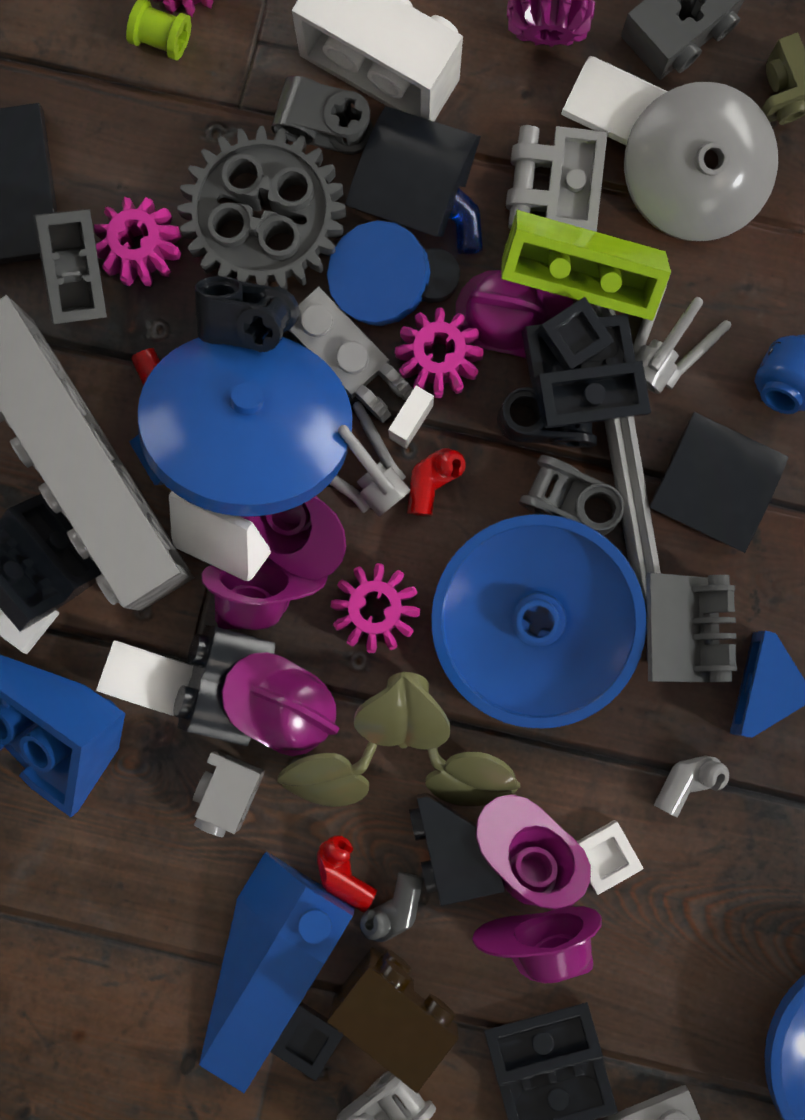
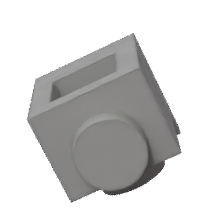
M217 750L211 752L207 763L216 766L214 773L205 771L193 796V801L200 803L195 815L197 819L194 826L209 834L224 837L226 831L235 834L241 829L265 770Z

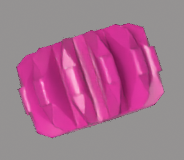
M124 197L122 202L124 211L117 214L113 208L105 207L104 213L110 223L94 225V233L101 239V241L96 243L97 257L105 259L102 268L109 276L120 274V280L124 285L130 286L135 281L137 275H139L142 283L145 286L151 287L153 282L152 272L158 270L162 276L169 277L171 271L165 260L174 261L180 259L181 252L174 243L180 240L182 235L178 226L170 225L173 217L167 208L155 211L153 201L145 197L136 209L132 200ZM143 235V238L140 239L141 247L132 249L131 247L135 245L134 237Z
M440 307L436 309L435 322L432 323L428 321L426 315L422 312L416 314L415 323L418 330L403 326L400 330V337L408 344L395 347V357L407 361L400 367L399 374L404 379L419 374L415 379L413 389L417 385L424 390L428 382L434 383L433 394L435 398H442L443 384L447 382L452 391L456 394L461 393L464 386L460 376L475 380L478 376V369L470 362L482 360L484 354L483 348L471 345L479 337L477 328H469L460 332L465 316L458 313L453 317L451 323L444 322L445 311ZM434 345H445V353L447 354L445 355L444 362H433L432 352Z
M380 563L375 564L373 581H367L362 567L354 568V575L360 585L355 589L347 581L340 580L337 584L338 588L349 595L350 599L349 601L334 599L331 600L330 605L334 610L349 612L348 616L339 618L333 623L336 630H344L352 624L356 626L348 636L347 644L354 647L361 639L363 633L369 634L366 644L368 653L376 652L377 636L379 635L384 636L389 650L396 649L397 643L390 631L396 628L404 636L411 637L413 629L400 621L401 616L411 618L420 616V608L401 605V602L417 595L416 588L414 586L407 587L397 593L395 589L402 582L404 573L397 570L393 573L389 582L385 583L383 582L384 565ZM377 594L379 601L384 596L391 605L384 610L386 619L378 623H373L374 619L372 616L365 620L361 614V611L368 607L366 598Z

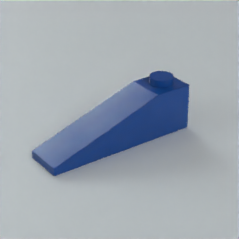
M0 654V751L6 748L25 768L19 777L32 790L69 817H72L79 811L118 751L125 712L120 710L111 700L103 698L84 684Z
M267 851L262 856L237 898L199 1066L243 1093L248 1089L352 919L355 910L353 906L328 893L321 884Z

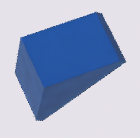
M766 630L753 632L730 729V734L753 738L805 706V679L777 634Z

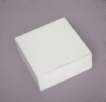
M416 385L388 429L389 439L407 449L432 409L434 396Z
M616 820L577 841L585 850L591 865L590 884L597 895L644 869Z

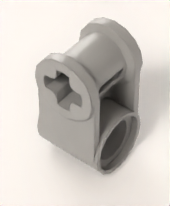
M387 1071L366 1092L342 1109L337 1115L336 1120H429L436 1112V1107L432 1101H424L419 1093H415L391 1072Z

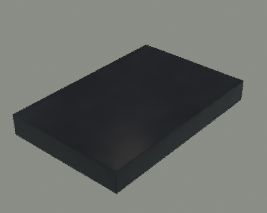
M40 103L0 108V265L40 259L33 215L57 212L44 109Z

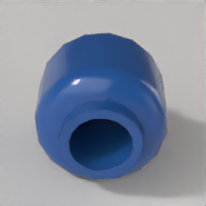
M805 335L783 336L775 340L770 345L757 370L754 381L762 401L772 410L779 413L794 414L798 411H805Z

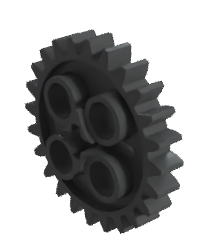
M259 126L256 140H249L242 128L238 129V144L233 146L220 136L218 142L221 152L216 156L212 152L203 149L201 153L207 166L203 169L190 165L188 168L196 185L184 184L180 186L183 196L191 201L178 205L177 210L181 218L191 220L183 224L180 230L184 239H195L188 246L192 257L205 255L200 265L206 274L220 267L218 276L231 278L235 276L238 281L256 282L259 285L269 286V282L276 281L278 287L287 290V278L294 276L300 284L306 285L304 269L309 266L314 271L321 273L323 265L318 255L322 253L331 256L336 251L335 245L328 237L340 238L344 235L343 226L334 221L346 217L345 204L334 202L344 196L342 183H330L336 177L334 165L330 164L320 167L323 161V154L320 148L306 155V140L302 135L292 145H289L284 128H280L274 140H268L264 126ZM251 173L257 176L255 183L248 188L238 189L232 186L234 179L240 174ZM300 185L307 190L305 196L300 200L293 202L281 197L287 187ZM221 198H228L234 203L219 204L218 201ZM264 204L270 205L271 211H264L261 218H255L253 211L260 212ZM305 218L307 220V222L303 225L296 224L292 221V219ZM239 221L244 224L242 231L235 237L224 238L219 235L221 226L226 222ZM287 233L294 238L291 246L285 250L275 251L268 247L269 240L276 234Z

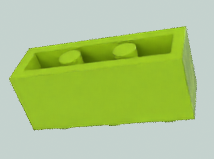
M517 210L502 256L501 279L575 300L586 297L590 304L653 321L669 280L671 269L666 251Z

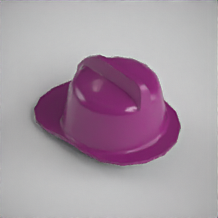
M492 270L474 276L462 287L456 301V314L461 313L465 316L461 332L469 328H477L479 331V337L473 343L474 345L487 350L526 358L521 331L526 326L545 323L573 305V301L565 296L501 279V270Z
M317 495L300 506L280 513L264 516H240L253 522L271 551L268 558L293 575L304 579L319 580L332 574L343 561L346 550L345 530L337 514L321 501Z
M267 558L250 581H244L212 565L206 567L201 573V580L208 591L214 594L215 621L218 627L223 629L261 630L268 629L277 624L283 613L287 610L290 600L313 595L322 589L328 580V576L319 580L304 579L289 573L277 563Z
M269 652L253 653L237 661L226 675L222 689L223 709L230 723L243 734L278 753L289 756L306 754L326 740L329 735H336L340 729L335 724L336 704L327 686L317 676L284 657Z
M512 794L496 797L483 807L476 824V839L480 853L490 867L502 878L504 888L513 898L524 904L557 910L572 906L585 895L591 882V865L585 850L541 807L528 798Z
M569 906L544 913L508 916L482 924L474 931L472 942L478 950L488 955L512 958L518 971L532 981L544 984L557 983L589 973L593 969L591 938L601 928L602 917L595 909L585 906Z

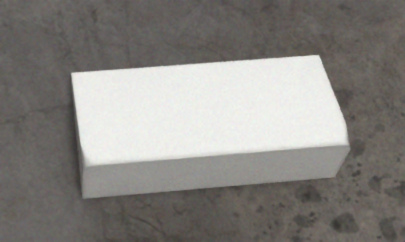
M589 56L565 103L561 115L592 130L608 132L607 137L627 145L631 130L642 112L655 99L668 91L594 56Z
M173 491L169 494L171 538L176 549L244 581H250L271 554L270 547L253 522L240 516L225 515L203 509L189 503Z

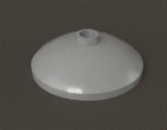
M716 82L685 84L655 99L635 122L627 141L624 158L627 188L638 211L659 231L686 241L719 239L746 226L767 202L774 187L778 170L777 142L772 126L764 112L743 92ZM707 150H713L718 155V165L715 169L708 168L704 163V154Z

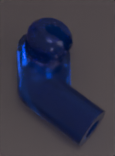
M458 188L449 217L456 223L458 253L476 254L483 251L480 210L478 205Z

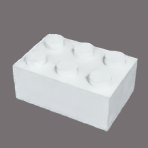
M298 0L292 9L299 55L388 107L435 121L460 80L463 36L458 33L457 28L450 21L438 15L427 16L413 8L409 0Z

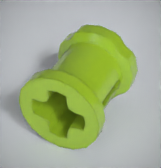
M137 0L131 10L127 23V42L135 46L144 43L167 52L168 58L178 61L182 57L189 41L192 27L191 17L184 13L174 16L152 8L151 2L148 0Z

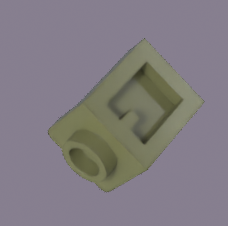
M797 32L778 39L766 64L768 82L774 92L779 91L780 93L769 97L761 110L769 122L778 120L780 125L791 123L805 115V48Z

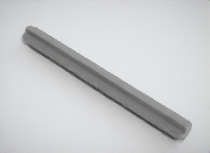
M590 304L598 317L616 315L615 310ZM634 417L606 420L604 423L615 487L621 494L625 507L621 522L628 562L637 576L645 601L646 573H661L635 421Z

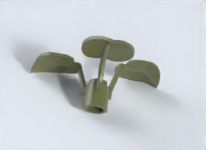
M405 671L392 675L387 681V687L366 700L355 712L354 727L361 736L368 740L363 755L358 762L351 765L346 757L337 753L313 754L301 758L284 768L279 773L277 781L291 793L312 803L331 807L351 805L362 800L368 794L369 781L360 774L367 770L377 746L398 745L403 749L410 746L416 749L428 750L431 765L437 770L426 776V787L436 797L448 803L460 806L487 805L496 797L514 794L520 788V782L517 781L514 771L504 761L495 756L482 752H463L455 754L445 761L439 755L437 747L448 740L451 728L450 722L442 708L429 694L427 679L419 674Z

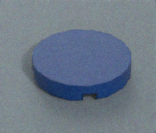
M376 220L356 226L340 239L335 247V253L330 256L327 279L330 294L343 312L359 322H364L368 325L384 326L399 322L416 310L423 299L421 295L425 291L426 284L428 285L431 272L427 253L412 232L397 223Z

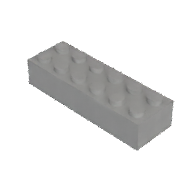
M7 295L0 298V423L5 420L14 431L16 437L10 440V443L22 463L27 468L33 466L45 481L38 488L49 507L56 514L62 511L73 526L67 532V535L77 552L83 559L90 557L98 566L102 574L95 579L107 600L112 605L119 603L123 608L143 611L195 577L173 545V542L34 320Z

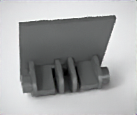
M646 573V657L649 682H732V671H737L736 644H719V640L736 639V633H719V624L736 623V617H719V613L735 612V585H730L729 575L697 577Z

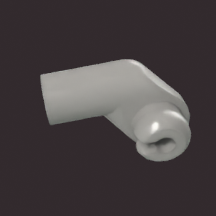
M706 755L679 761L672 767L654 806L678 818L690 793L707 789L718 791L727 785L729 781L727 766L716 757Z

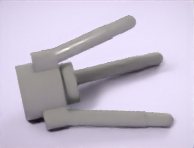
M700 297L693 299L664 342L653 339L649 346L646 345L657 312L653 321L643 318L633 344L635 361H643L647 390L660 394L664 387L672 389L680 376L731 328V322L724 320L675 364L679 355L673 349L703 305V300Z
M355 402L353 410L381 462L376 464L346 425H341L338 428L339 434L367 470V473L357 481L363 489L361 492L338 475H336L330 485L351 499L362 513L372 508L380 517L411 490L404 483L403 480L406 476L395 464L362 403Z

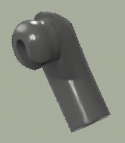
M398 872L393 899L362 915L360 930L365 938L375 942H385L414 925L424 877L407 872Z

